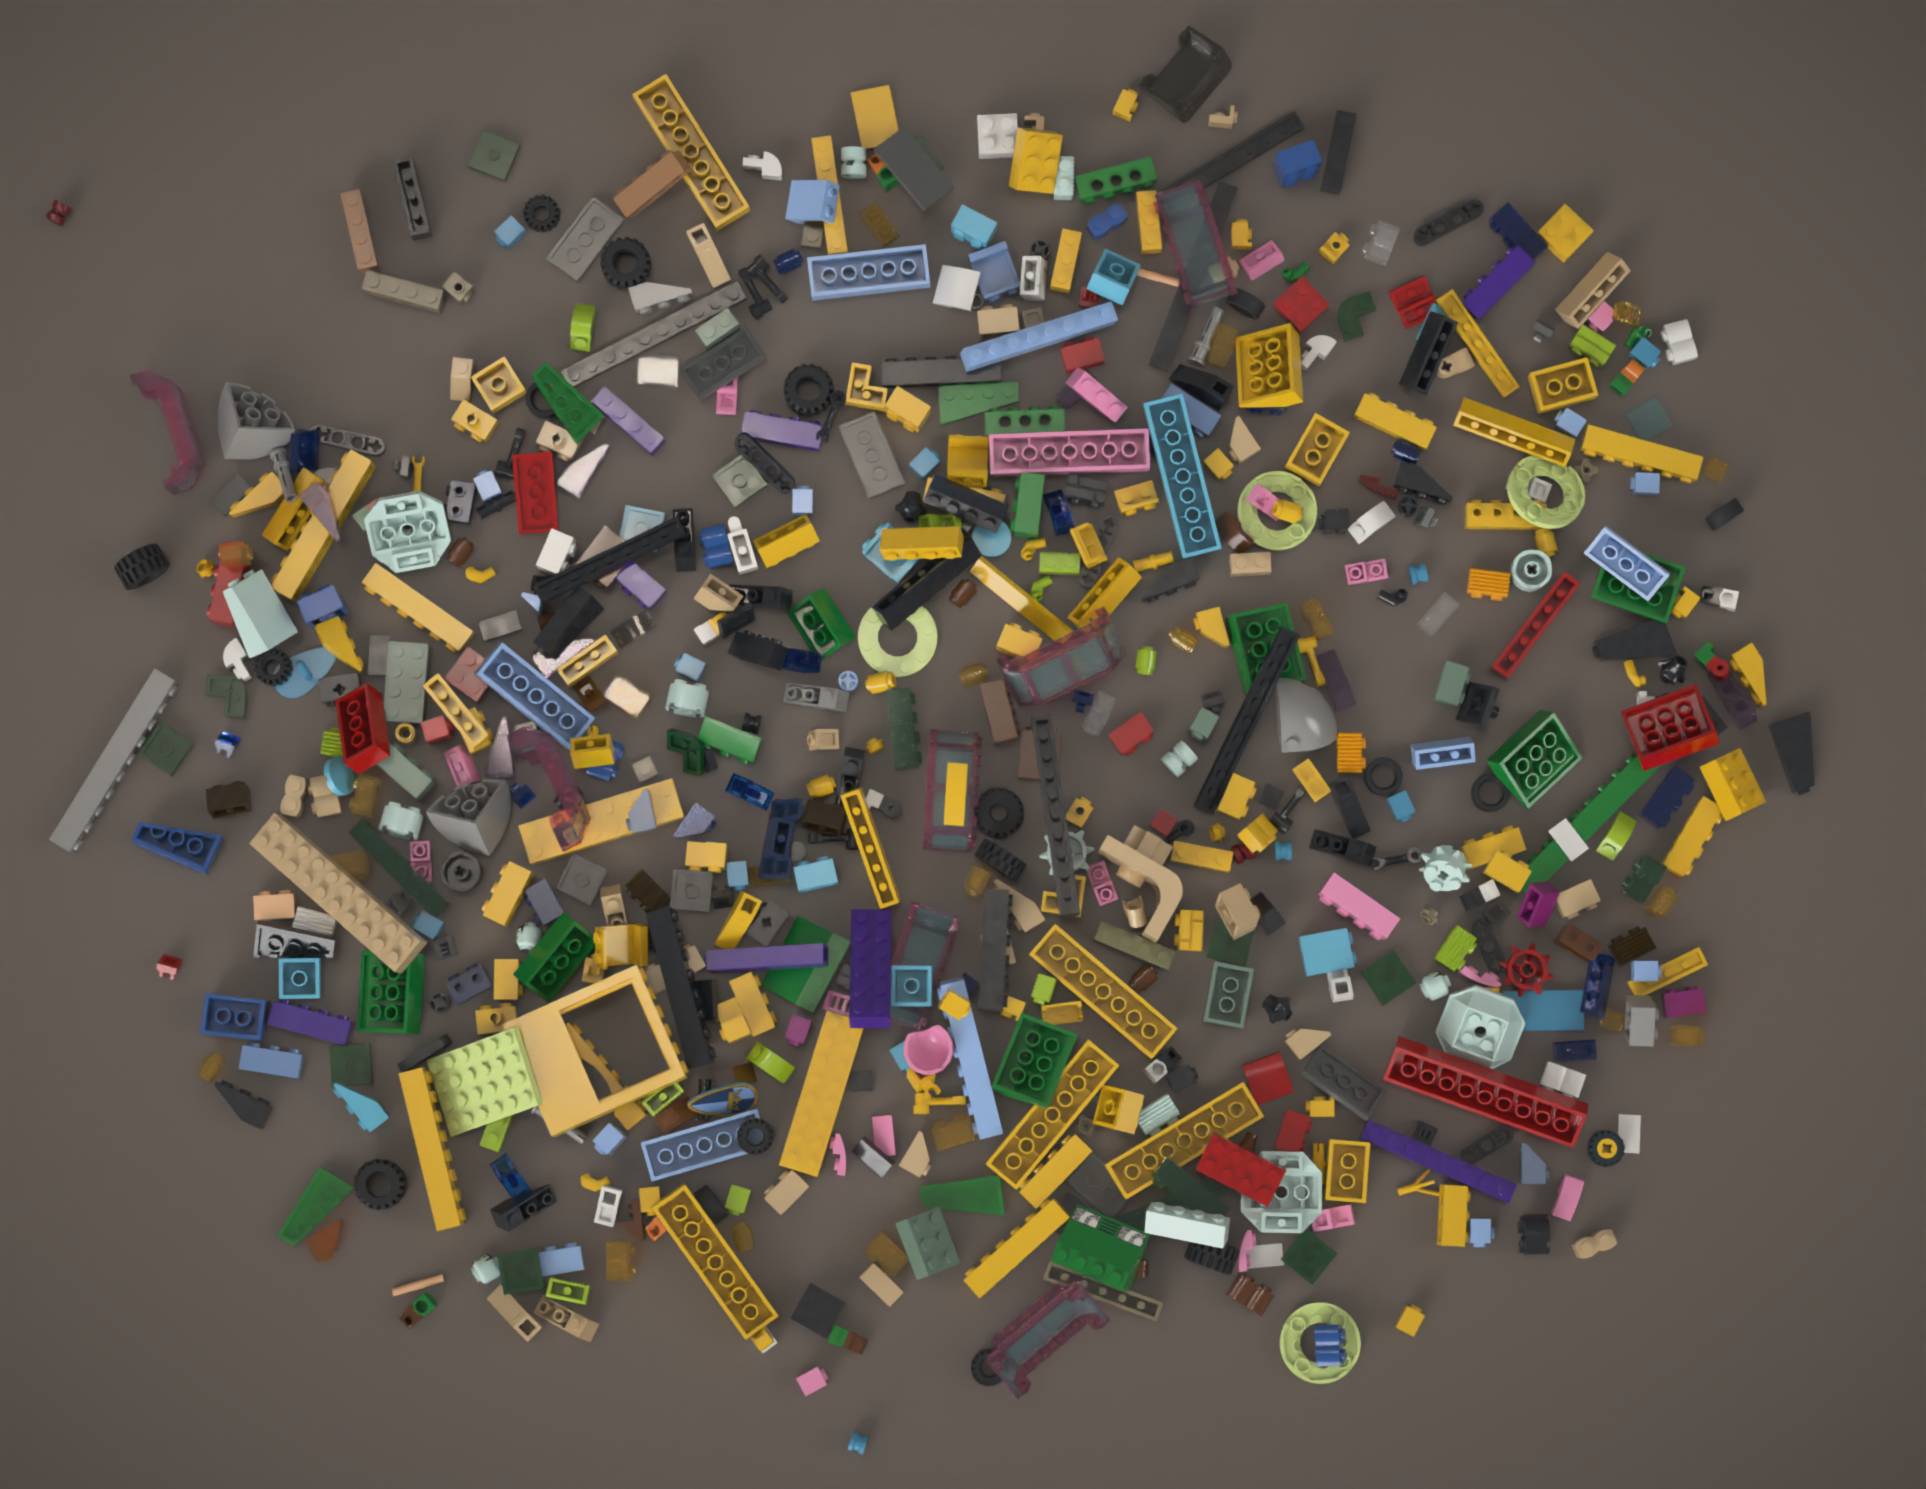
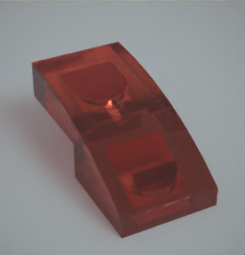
M1362 474L1359 476L1358 481L1370 491L1396 500L1398 489L1379 486L1380 478Z

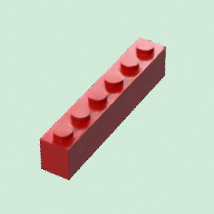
M1564 571L1490 669L1504 680H1507L1581 583Z

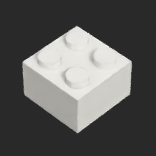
M1017 113L977 115L979 159L1013 158L1018 128Z
M551 528L536 563L537 568L552 576L570 568V557L574 558L578 550L574 537Z

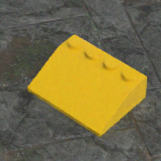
M1291 323L1235 337L1238 401L1240 408L1287 407L1303 402L1300 336Z

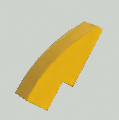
M948 762L944 825L964 826L968 764Z

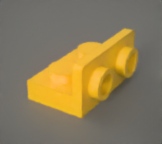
M1152 480L1114 491L1120 515L1131 516L1136 514L1139 509L1144 508L1145 511L1156 508V504H1159V498H1157Z

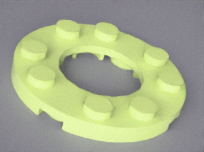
M1534 455L1518 462L1511 471L1507 481L1508 497L1515 511L1523 519L1538 527L1554 529L1570 524L1577 518L1585 503L1584 485L1577 472L1571 466L1563 467ZM1537 476H1547L1554 479L1563 490L1564 498L1562 504L1553 509H1545L1540 504L1533 502L1527 489L1529 481Z
M1271 471L1255 477L1244 488L1238 501L1237 516L1238 521L1241 522V529L1254 539L1253 543L1271 551H1283L1299 545L1309 536L1317 518V503L1312 490L1301 478L1284 471ZM1258 483L1270 493L1280 492L1291 497L1294 503L1301 505L1303 515L1300 521H1297L1295 524L1292 523L1291 526L1284 530H1271L1261 523L1258 517V508L1247 501L1246 498Z
M923 606L905 619L915 627L917 643L914 649L904 656L889 655L880 647L878 632L883 624L872 607L866 612L858 630V645L864 660L871 668L877 672H893L895 677H906L919 672L930 662L936 650L938 635L932 616Z
M1324 1302L1309 1303L1295 1310L1285 1321L1279 1341L1282 1358L1290 1371L1299 1378L1316 1384L1331 1383L1344 1377L1357 1362L1361 1348L1360 1333L1352 1317L1340 1307ZM1315 1323L1342 1325V1329L1346 1331L1343 1349H1346L1347 1360L1344 1361V1365L1317 1366L1316 1362L1307 1359L1302 1353L1300 1346L1304 1330Z

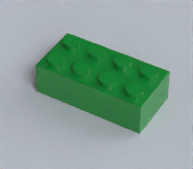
M563 911L513 975L550 1003L584 961L585 957L595 947L593 934Z

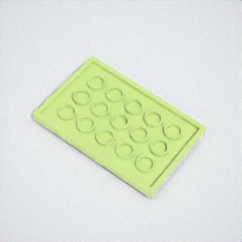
M518 1027L426 1060L451 1137L543 1104Z

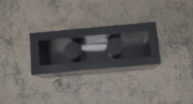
M745 630L744 633L735 632L728 654L744 661L781 671L789 648L783 646V642L778 639L771 638L770 641L769 637L758 634L756 637L755 633Z

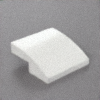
M942 265L933 304L971 312L981 273L974 270Z

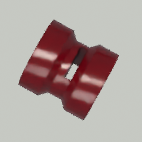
M55 199L52 204L53 208L47 212L45 217L63 226L66 215H69L72 209Z
M1244 843L1230 847L1237 865L1244 863L1246 859L1252 860L1257 858L1255 852L1252 853Z

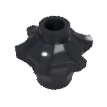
M915 491L906 492L903 500L895 507V510L899 511L907 522H914L919 516L926 515L927 511L922 505L921 494Z
M1675 655L1674 658L1666 661L1661 660L1658 663L1661 668V679L1665 683L1674 685L1676 682L1683 683L1685 681L1684 672L1688 663L1684 657Z
M1270 994L1265 998L1262 1008L1268 1013L1270 1023L1274 1024L1277 1021H1287L1290 1019L1293 1013L1290 1010V997L1282 998Z

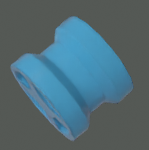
M1420 563L1418 566H1408L1412 585L1417 584L1419 581L1428 582L1425 563Z
M1275 841V861L1280 859L1291 861V841L1286 843Z
M853 1431L847 1450H855L863 1455L869 1436H862L858 1432Z

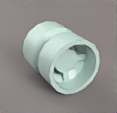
M856 146L841 148V160L844 162L841 165V177L847 179L866 178L867 166L864 162L867 160V149Z
M1182 740L1173 747V752H1167L1161 758L1163 764L1177 778L1186 771V766L1190 767L1198 760L1195 753Z

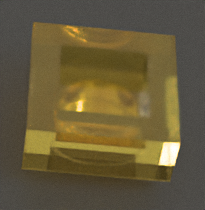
M1712 456L1702 475L1717 483H1721L1730 465Z
M1605 1008L1599 1027L1620 1033L1625 1014Z

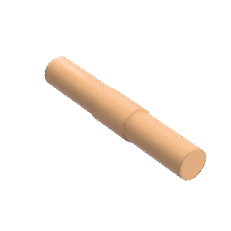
M1139 269L1137 273L1139 277L1177 287L1180 280L1144 269Z
M443 1274L392 1288L393 1296L445 1282Z

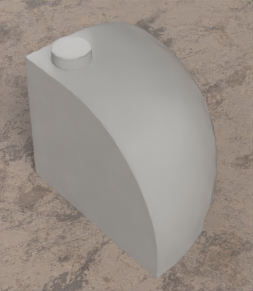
M231 382L225 383L218 408V433L224 458L256 459L270 455V452L275 448L284 447L295 432L294 425L285 411L282 412L275 405L276 402L264 393L260 395L251 391L249 386Z
M1289 678L1278 679L1276 683L1277 734L1281 752L1315 750L1335 741L1338 736L1337 723L1334 712L1324 696L1315 688L1302 684L1301 681Z
M483 779L482 783L473 785L469 782L454 788L455 791L446 797L442 795L428 808L426 813L431 823L446 839L465 850L490 856L503 837L508 825L511 811L510 790L507 782L500 779Z

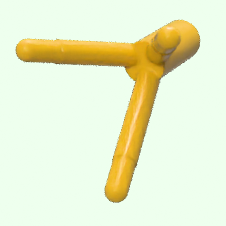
M1427 1169L1414 1183L1397 1188L1399 1196L1414 1191L1439 1196L1437 1191L1421 1188L1435 1183V1180L1420 1183L1431 1170Z

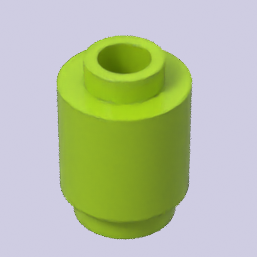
M1142 646V649H1137L1135 666L1137 674L1153 675L1157 652L1153 651L1154 647Z

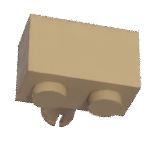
M545 421L536 444L539 446V450L543 452L553 451L557 454V458L567 462L568 459L574 461L583 439L576 445L566 429Z

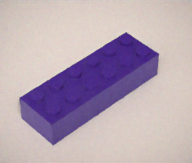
M851 909L850 1028H890L891 909Z

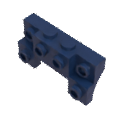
M775 799L772 801L759 867V879L769 881L777 878L783 880L792 874V857H789L791 851L790 843L794 835V821L800 819L804 812L803 799Z

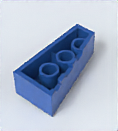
M139 822L131 839L133 844L205 875H208L224 840L223 836L219 834L195 832Z

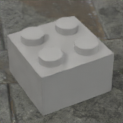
M1626 995L1624 1035L1629 1046H1654V1040H1657L1658 1037L1655 1021L1659 1019V1009L1656 1008V1003L1653 1002L1651 996Z

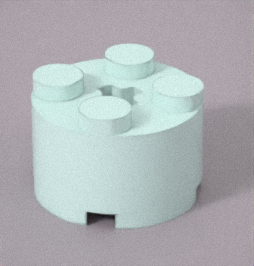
M1540 550L1523 551L1513 560L1510 566L1511 580L1516 587L1523 591L1533 592L1539 590L1550 580L1552 564L1549 557ZM1533 567L1535 570L1529 574L1527 572L1528 568Z
M675 679L674 683L670 684L665 709L669 711V708L674 709V714L696 718V714H701L700 718L704 717L709 696L706 685L699 683L689 685L684 680Z
M389 802V805L384 807L378 830L381 832L384 829L388 830V835L400 839L410 840V837H413L414 841H416L424 816L421 815L418 808L409 807L406 809L402 808L401 804Z

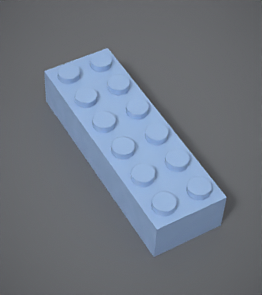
M926 244L807 257L812 301L930 288Z
M498 642L474 672L478 678L566 749H570V738L581 737L595 719V717L503 642Z
M754 1109L641 1142L651 1181H657L748 1154L738 1144L737 1131L746 1120L751 1118L761 1119L759 1110ZM757 1128L751 1129L747 1135L748 1141L754 1145L761 1143L763 1140L762 1131Z

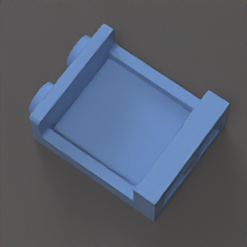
M1005 241L968 255L972 270L981 273L978 286L984 302L989 301L993 303L1001 299L1000 296L1006 294L1012 296L1019 293L1020 281Z

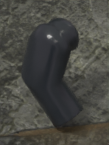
M1399 589L1392 594L1381 590L1377 599L1391 606H1396L1405 602L1408 593L1405 589Z

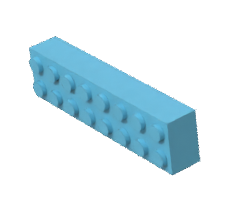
M1183 393L1142 403L1181 558L1222 549Z

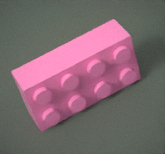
M1335 872L1330 875L1318 893L1321 902L1327 906L1331 904L1335 906L1337 913L1345 918L1347 916L1351 917L1354 925L1360 929L1365 927L1370 931L1369 935L1378 941L1387 939L1400 920L1398 916Z

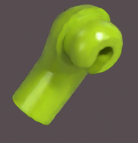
M1049 575L1032 583L1030 596L1038 602L1042 600L1044 588L1053 584Z

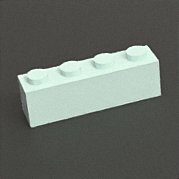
M1151 1202L1146 1211L1144 1233L1224 1248L1228 1240L1230 1218L1224 1217L1221 1214L1204 1213L1201 1210H1188L1181 1206H1168L1162 1202Z

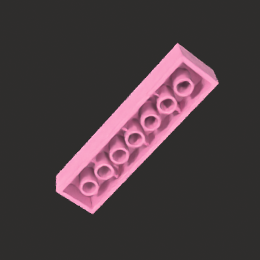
M1149 428L989 434L990 477L1020 476L1021 472L1041 475L1147 472L1150 470Z

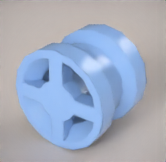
M852 671L841 673L838 678L839 687L846 692L855 690L858 686L856 674Z

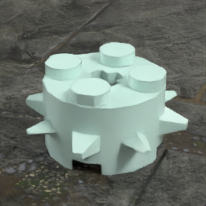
M1083 830L1076 834L1068 832L1074 872H1077L1079 869L1089 870L1090 867L1085 861L1086 855L1094 851V847L1085 845L1082 839L1084 835ZM1045 835L1044 839L1048 843L1047 851L1040 854L1039 857L1048 860L1051 866L1049 874L1052 876L1053 869L1048 835Z
M1441 845L1433 848L1430 854H1421L1426 865L1420 868L1419 871L1424 872L1425 880L1434 891L1457 890L1462 882L1470 881L1465 871L1467 868L1472 867V864L1467 863V858L1462 851L1460 853L1459 850H1453V846Z

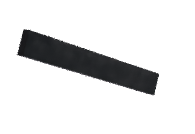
M1294 111L1162 189L1159 193L1169 209L1301 132L1305 127Z
M676 516L533 585V588L541 603L545 604L686 536V532Z

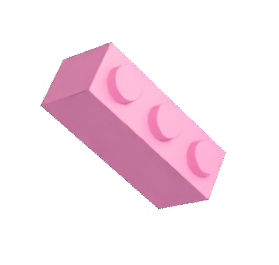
M1078 367L1065 382L1107 419L1115 423L1128 408L1091 375Z

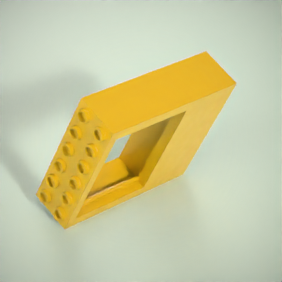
M637 965L632 966L502 1024L505 1031L514 1027L519 1028L543 1102L538 1107L552 1137L555 1138L687 1078L686 1073L689 1070L685 1061L679 1060L678 1055L681 1052L677 1043H672L670 1036L673 1034L667 1023L664 1024L661 1019L665 1016L659 1004L655 1005L653 1001L656 999L652 987H647L645 981H648V977L643 968L639 969ZM632 983L669 1069L598 1100L561 1015Z

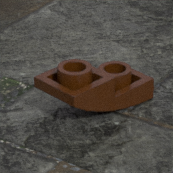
M1227 510L1215 521L1220 535L1238 554L1243 553L1253 544L1254 539L1239 528L1241 522Z

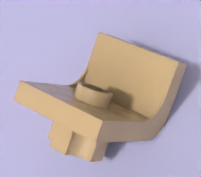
M1134 825L1124 844L1107 835L1097 854L1118 865L1119 869L1116 875L1139 888L1146 881L1153 887L1157 896V905L1141 937L1156 943L1182 898L1183 887L1179 877L1171 870L1162 866L1173 846L1167 844L1154 834Z

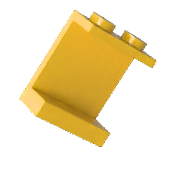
M961 434L949 435L947 479L967 487L986 488L989 437L980 435L964 436Z
M635 923L595 927L593 935L595 953L593 959L596 967L605 970L607 966L636 964L638 966H648V926Z

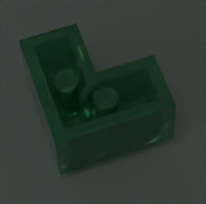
M1648 855L1636 858L1631 866L1632 874L1630 877L1626 876L1621 884L1624 887L1621 892L1641 904L1646 902L1655 885H1658L1667 869V866Z

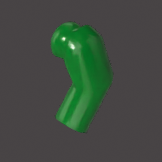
M1303 261L1297 269L1286 267L1282 270V277L1286 281H1298L1308 272L1311 266Z
M1648 326L1633 328L1624 345L1633 349L1637 340H1640L1642 337H1651V328Z

